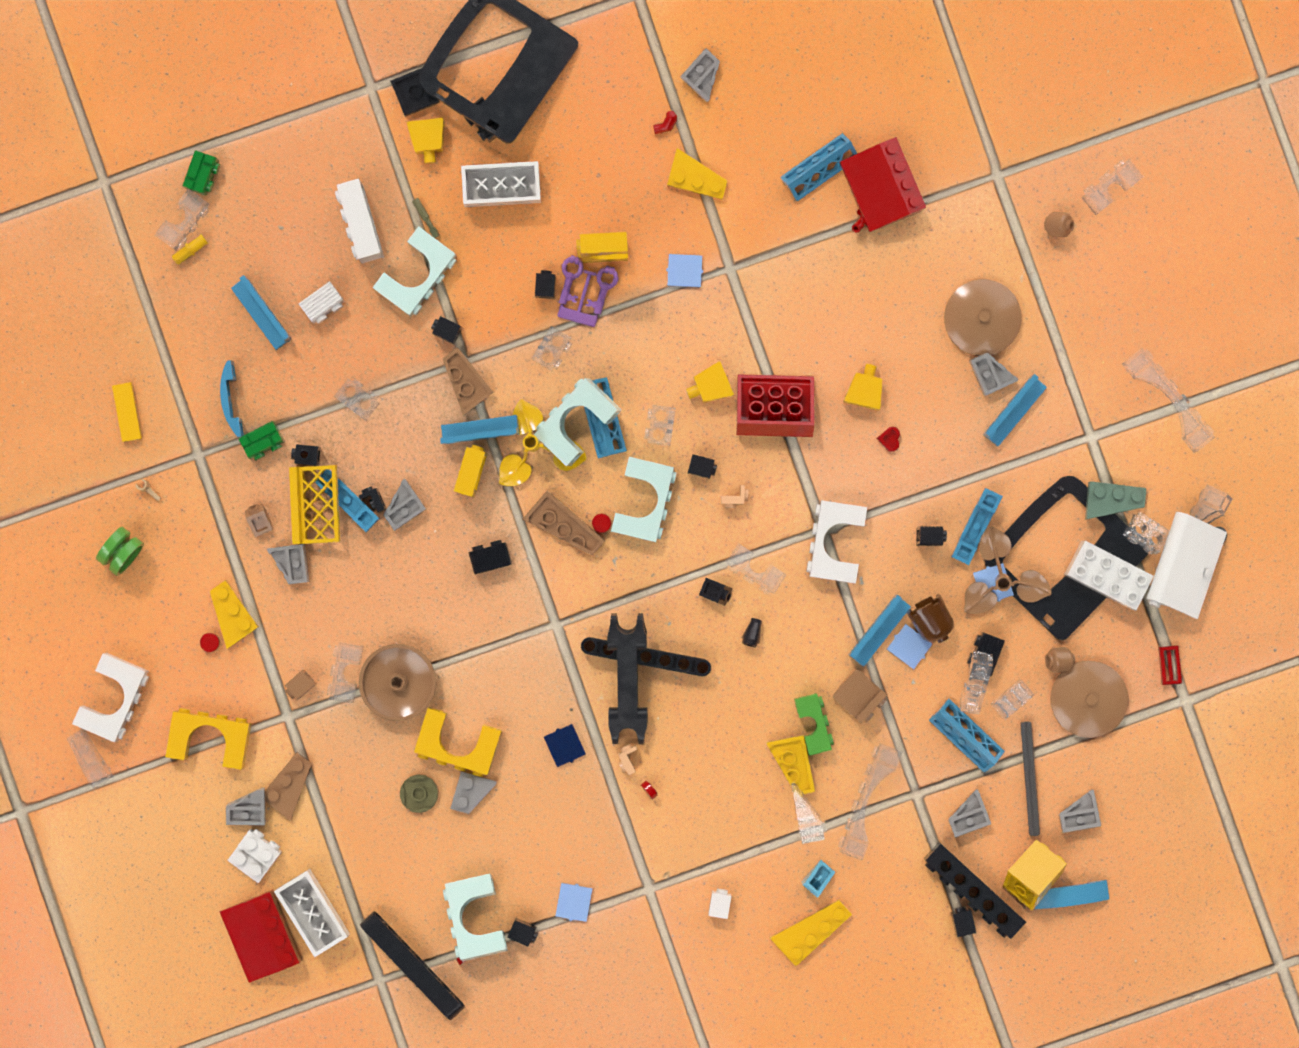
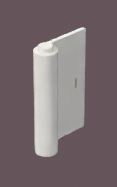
M1176 512L1146 598L1149 601V605L1158 608L1161 605L1168 606L1198 619L1227 532L1191 515Z

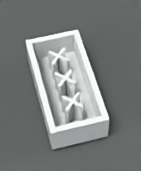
M538 161L461 166L463 204L465 207L541 203Z
M358 178L336 185L338 190L335 191L337 201L343 206L340 212L343 221L345 220V223H348L349 226L346 228L347 236L354 243V246H351L354 258L356 257V260L359 259L362 264L383 258L384 254L362 182Z
M1081 541L1064 574L1131 610H1137L1154 577L1087 541Z
M308 869L274 891L314 957L350 935L311 869Z

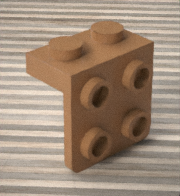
M855 670L833 694V698L860 723L864 721L867 723L874 715L872 713L876 707H882L887 701L885 698L887 694L860 670Z

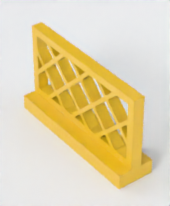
M337 465L289 467L292 544L340 542ZM332 469V478L326 482L321 475L325 470ZM304 471H311L316 475L310 483L305 480ZM318 478L325 484L320 492L312 487ZM309 488L316 494L311 502L305 498V493ZM327 488L333 492V497L329 501L322 496ZM318 498L326 503L320 512L313 506ZM328 507L334 511V516L330 521L323 515ZM310 508L317 513L312 521L306 518V512ZM319 517L327 523L321 531L314 525ZM329 526L334 529L335 538L329 539L323 534ZM312 527L318 534L314 539L307 540V531Z

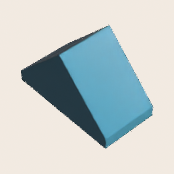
M820 860L801 882L803 886L818 898L835 874V871Z

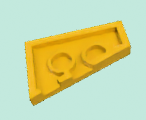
M677 148L667 186L723 200L727 180Z
M227 580L210 590L227 649L259 628Z
M804 735L766 742L796 796L815 792Z

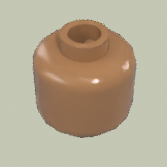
M1052 212L1046 217L1044 228L1052 237H1067L1074 229V220L1066 212Z
M1067 647L1052 648L1045 656L1046 667L1053 673L1068 672L1075 663V656Z

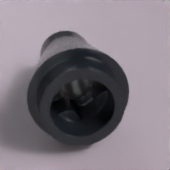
M751 618L741 637L743 639L742 644L754 648L757 647V644L760 643L761 620Z

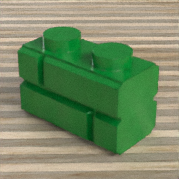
M195 150L182 187L206 196L213 189L214 182L212 179L214 174L217 175L219 172V160L214 156Z
M274 421L238 438L249 459L254 458L255 461L265 456L264 453L270 449L274 452L282 448L281 444L285 442Z

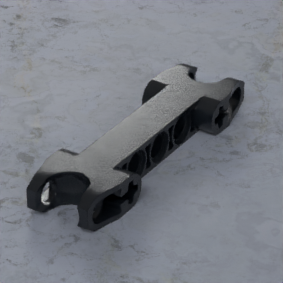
M611 613L607 647L608 650H617L618 707H609L608 727L612 744H618L619 732L626 728L633 729L637 734L638 743L644 744L648 723V708L638 707V651H647V629L643 613H638L636 626L633 629L626 630L619 625L617 613Z

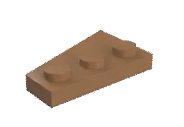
M458 347L443 358L462 414L465 416L494 392Z
M299 752L295 753L265 790V801L289 821L292 819L312 763Z

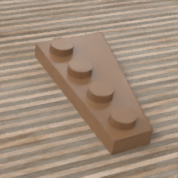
M548 490L522 519L590 555H593L605 542L598 533Z

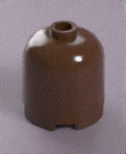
M937 594L935 599L930 596L916 603V609L913 611L911 609L907 610L908 617L923 640L941 643L949 638L948 634L951 633L954 627V621L940 594Z

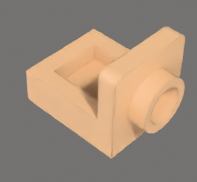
M740 485V496H721V504H725V508H736V504L744 505V501H748V489H745V485Z
M629 744L621 748V753L618 755L621 759L619 765L623 773L627 772L628 775H631L636 770L628 754L637 750L636 745L632 747Z

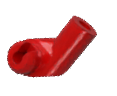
M668 111L663 123L653 125L654 133L659 134L671 131L677 122L676 113Z
M860 209L856 211L860 218L852 225V230L855 233H859L866 226Z

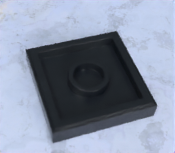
M422 68L390 80L405 117L440 103L439 99L431 96L421 88L419 74Z

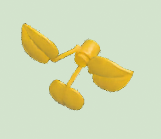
M520 399L515 406L513 415L518 417L519 435L528 433L523 439V446L525 447L524 458L522 460L520 456L512 454L502 460L499 468V484L503 486H518L529 479L532 469L530 465L525 463L528 452H536L539 448L551 452L545 445L540 444L536 436L532 435V431H536V427L543 421L542 412L536 406L523 399ZM573 441L584 453L572 466L564 465L554 455L553 461L558 469L571 471L586 461L585 451L578 443Z

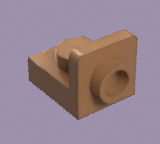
M254 504L245 511L246 520L255 537L273 530L263 504Z

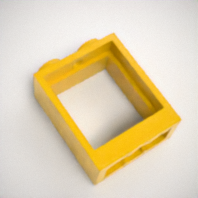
M472 445L471 448L466 447L454 492L475 498L487 457L484 448Z

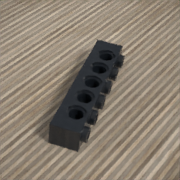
M940 842L924 857V860L927 862L925 866L933 873L936 870L941 875L939 879L947 886L951 884L955 887L953 892L961 899L963 897L967 898L970 901L968 905L975 912L979 909L984 914L982 918L989 925L994 923L998 927L996 931L1003 938L1008 936L1012 939L1026 923L1022 917ZM943 861L950 862L948 870H941L940 864ZM957 874L964 875L962 883H955L954 878ZM977 887L978 894L973 897L969 896L970 888ZM986 900H991L993 903L992 907L988 910L984 909L983 903ZM1005 913L1007 915L1006 920L1002 923L998 922V915Z

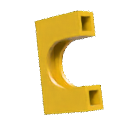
M627 232L580 234V239H576L578 258H582L583 263L628 261Z
M427 708L414 753H418L417 757L428 760L429 757L434 758L436 763L445 766L447 763L455 765L454 769L460 771L469 769L473 771V775L483 777L484 774L488 775L502 730L484 724L475 749L467 755L456 756L449 753L441 742V732L447 713L434 708Z
M185 708L173 711L165 757L179 760L188 759L193 733L200 726L210 725L220 730L225 738L226 746L222 767L244 769L252 723H248L247 719L236 717L235 720H230L227 715L221 714L212 717L209 716L208 712L198 711L197 714L190 713V709Z

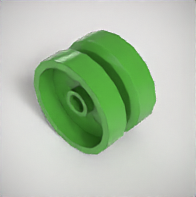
M124 527L117 529L108 538L96 556V560L102 565L110 563L109 570L116 576L122 574L132 564L144 546V543L137 537L130 539L131 533Z

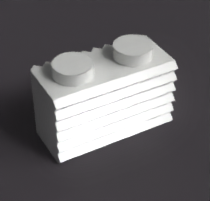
M329 281L301 301L299 305L313 324L316 322L320 324L328 318L326 316L331 311L335 313L343 307L342 303L345 301Z

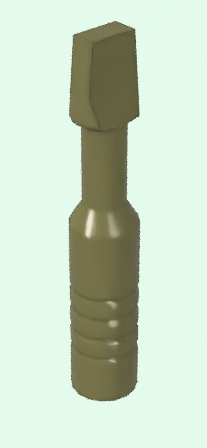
M419 198L414 199L412 203L422 220L428 225L430 233L434 238L438 237L439 233L431 223Z

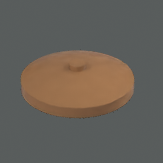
M987 279L973 280L959 287L948 300L944 312L945 328L951 341L962 351L975 356H980L984 353L994 355L1006 349L1016 338L1021 326V309L1014 294L1001 283Z
M391 644L374 651L364 662L359 675V691L365 705L377 716L390 721H404L419 715L431 703L436 690V675L430 660L420 650L405 644Z
M1081 661L1074 663L1070 671L1061 672L1056 678L1051 690V708L1059 724L1070 733L1085 738L1100 737L1113 731L1123 720L1128 707V692L1121 676L1110 666L1096 661Z

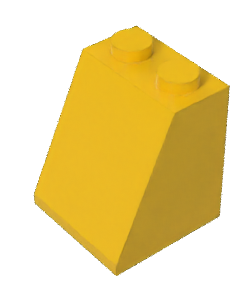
M1035 840L1008 870L1002 887L1033 911L1062 875L1067 863H1065L1061 856L1051 852L1047 845Z

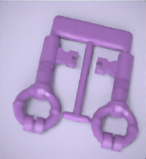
M571 255L562 263V272L566 279L559 299L561 305L557 316L595 327L598 318L597 314L601 315L608 290L613 288L619 281L618 273L614 267L610 268V266L606 265L596 275L595 272L583 270L584 267L580 258ZM574 263L579 265L578 272L575 274L567 272V264ZM584 271L588 275L578 310L565 308L564 305H566L567 301L572 300V302L577 303L575 298L578 299V296H572L569 292L573 280L578 278ZM609 273L613 275V282L610 284L602 282V274ZM591 275L597 276L596 279L600 292L597 302L587 299L589 304L585 306L595 308L594 316L581 312Z

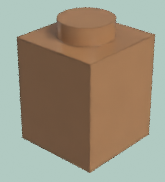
M301 670L285 684L287 688L285 691L292 699L296 698L298 700L317 683L305 670Z

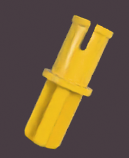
M200 234L190 243H185L186 246L173 254L172 259L179 265L190 256H195V253L208 244V242Z

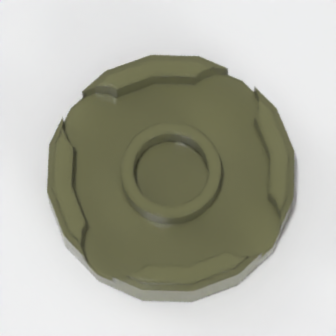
M417 774L410 776L401 786V802L412 812L422 813L428 811L435 805L438 799L436 783L426 775Z

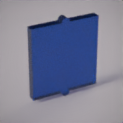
M573 724L561 729L557 728L555 732L544 736L557 767L568 762L573 763L575 759L586 755Z

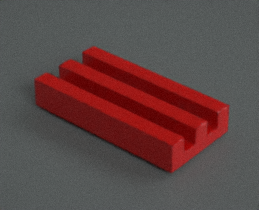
M1179 645L1158 647L1162 685L1182 684ZM1165 650H1166V654H1167V665H1168L1169 681L1166 680V669H1165V658H1164V651H1165ZM1171 650H1174L1177 680H1173Z

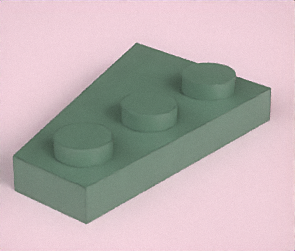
M1088 482L1085 520L1144 508L1146 488Z

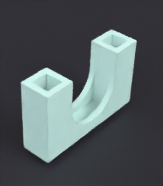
M419 226L407 242L429 261L430 273L426 281L417 287H405L386 273H383L372 287L410 317L413 314L417 315L422 308L420 304L424 299L428 300L434 292L432 290L436 283L439 285L443 281L445 271L448 268L451 269L457 262L455 259L457 255Z
M590 378L580 379L574 385V391L571 394L567 393L561 401L563 403L558 408L555 407L550 411V417L536 427L537 431L534 434L566 466H572L584 453L568 437L565 431V419L572 409L578 406L587 407L604 424H610L622 411Z
M629 457L625 476L650 483L657 492L658 502L654 511L645 517L636 518L615 513L611 532L652 542L661 539L663 528H660L661 520L665 521L667 509H664L665 502H670L672 491L669 490L670 483H674L677 473L673 472L674 467Z
M489 873L445 884L446 889L443 890L445 901L449 902L450 908H447L449 920L452 919L454 926L451 927V934L453 939L456 938L457 946H455L456 957H460L461 961H467L508 951L505 935L502 930L484 935H474L465 929L462 922V914L468 903L478 898L496 894L492 875Z

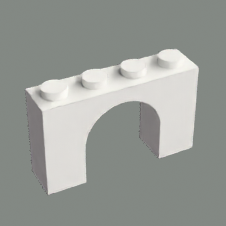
M823 500L820 501V504H816L815 515L818 516V521L813 524L812 534L815 535V540L810 543L809 553H812V560L808 561L806 572L810 573L809 577L856 583L859 564L832 559L824 549L823 540L827 530L836 524L864 527L867 507Z
M103 653L95 671L119 682L124 691V702L121 708L111 715L100 713L86 706H80L72 724L112 742H118L119 739H123L126 733V729H124L126 722H130L133 717V706L138 704L142 694L139 692L142 686L145 687L149 680V676H147L149 671L109 653Z

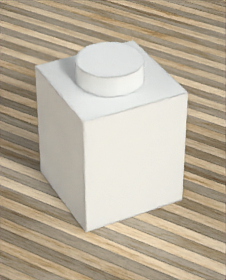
M717 888L716 891H712L708 916L728 919L731 894H728V890Z

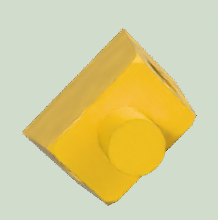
M443 118L407 122L415 153L424 154L425 164L436 163L435 152L443 151L445 126Z
M721 361L694 376L696 385L686 388L689 399L701 396L703 403L734 396Z
M866 364L863 374L855 373L843 400L844 403L877 411L880 410L882 378L874 377L877 366Z

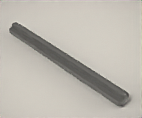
M1027 721L1021 722L1028 827L1030 836L1040 835L1032 724Z

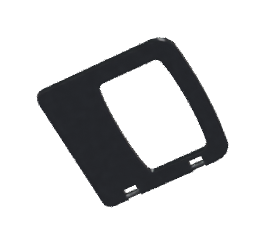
M468 0L428 57L419 74V83L425 92L439 99L451 109L492 133L501 141L512 143L576 52L578 41L517 0ZM487 4H493L529 27L531 33L518 57L497 87L481 105H475L439 82L437 76L450 52L468 26ZM440 88L449 93L447 98L437 93ZM490 120L499 126L497 130L487 125Z
M1065 476L1056 481L1005 531V534L1010 539L1011 549L1027 530L1066 494H1072L1086 507L1088 487L1074 476ZM1116 514L1096 517L1104 525L1105 530L1094 545L1137 567L1148 555V545ZM999 557L1000 564L1003 563L1005 557ZM995 558L985 560L984 562L985 568L997 565ZM1005 568L1006 573L1012 579V582L1018 580L1007 568ZM1064 576L1051 588L1052 594L1036 602L1021 600L1017 594V586L1019 584L1011 586L1014 594L1013 597L1058 640L1067 639L1107 598L1067 576ZM1046 614L1055 621L1051 626L1043 619Z

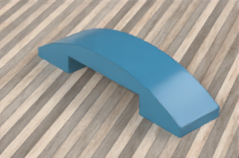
M228 360L221 376V405L230 428L240 438L244 436L242 418H234L229 387L230 381H236L234 362Z
M325 470L321 477L328 482L332 478V472ZM319 478L316 480L315 483L322 489L325 484ZM338 478L339 506L367 533L380 518ZM327 488L324 492L332 498L333 492Z
M987 488L984 489L951 557L967 565L970 564L981 536L1003 496Z
M1107 880L1050 888L1035 909L1067 907L1108 900Z

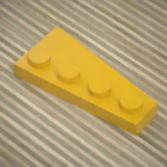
M837 900L769 938L797 966L841 926L852 913L840 900Z

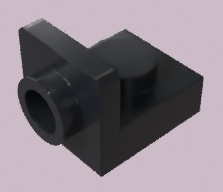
M371 486L361 491L362 494L359 495V499L362 500L371 496L372 499L369 501L373 510L377 509V512L380 513L387 509L378 488L373 489Z
M705 578L699 596L725 606L731 599L732 588Z

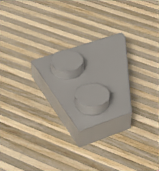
M705 48L680 78L704 101L708 102L720 61Z
M984 353L969 360L984 396L1019 381L1016 376L1012 375L989 353Z
M406 479L402 480L400 487L384 513V517L394 531L426 510Z
M305 544L267 549L268 553L272 555L277 563L276 565L279 570L283 572L288 584L309 582Z
M461 771L450 809L469 814L496 785L497 781Z
M260 788L226 805V825H265L266 823L265 788Z
M978 789L948 819L955 838L991 825Z
M1090 790L1059 814L1062 833L1101 826L1094 790Z

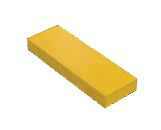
M132 382L113 385L112 389L122 442L142 439Z

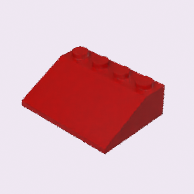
M897 137L879 143L839 162L869 233L920 213L926 208Z
M738 374L736 435L813 437L814 376Z
M273 889L220 911L222 920L249 983L285 970L302 961Z

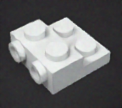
M250 829L227 861L259 883L282 851L279 850L280 846L272 840L269 842L263 838L265 835L261 831Z

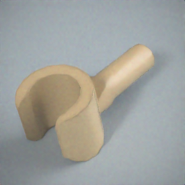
M141 479L145 483L143 488L136 484L137 489L146 491L157 501L161 499L150 488L148 481Z

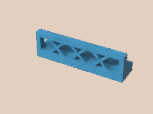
M842 133L780 178L789 188L795 200L799 201L842 170L839 162L844 160L842 158L845 152L850 149L851 156L857 154L852 142ZM836 162L833 169L827 170L828 164ZM815 173H820L819 179L811 181ZM805 184L802 191L799 193L795 191L794 188L798 185Z
M243 275L239 278L241 281L231 287V289L275 350H278L292 338L249 279Z
M1035 374L1026 381L983 433L997 447L1047 388L1038 380L1039 377Z
M607 377L592 380L596 385L602 383L603 392L613 401ZM584 407L598 459L626 452L618 417L616 416L612 421L614 428L610 430L608 424H604L590 409ZM613 439L618 442L619 449L614 450Z
M517 415L441 425L442 438H440V442L446 445L520 434Z
M895 595L848 655L864 667L911 606L902 600L899 595Z
M950 699L946 700L942 707L929 719L940 732L984 773L993 767L1005 752ZM949 707L953 711L954 716H951L945 709ZM961 721L967 724L968 729L961 726ZM974 734H977L979 737H981L982 742H978L975 739ZM989 748H992L997 753L995 757L989 752Z

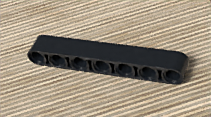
M587 637L581 642V650L585 654L617 660V650H614L610 655L603 652V646L607 644V640ZM588 640L593 641L595 644V648L592 651H587L584 648V643ZM647 648L652 658L650 661L644 662L640 658L641 653L644 651H638L639 665L697 676H706L711 671L710 662L703 658ZM662 655L670 657V663L666 666L661 665L659 662ZM685 658L689 661L687 669H681L678 666L680 659ZM701 662H705L708 665V670L705 673H700L697 670V666Z
M373 911L360 924L366 934L449 1020H452L465 1008L463 1002L377 912Z

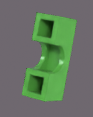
M817 693L795 698L798 717L808 716L816 721L815 731L804 736L808 755L832 750L831 745H834L832 734L827 733L826 727L829 726L827 715H823L821 710L824 707L822 696L818 697Z

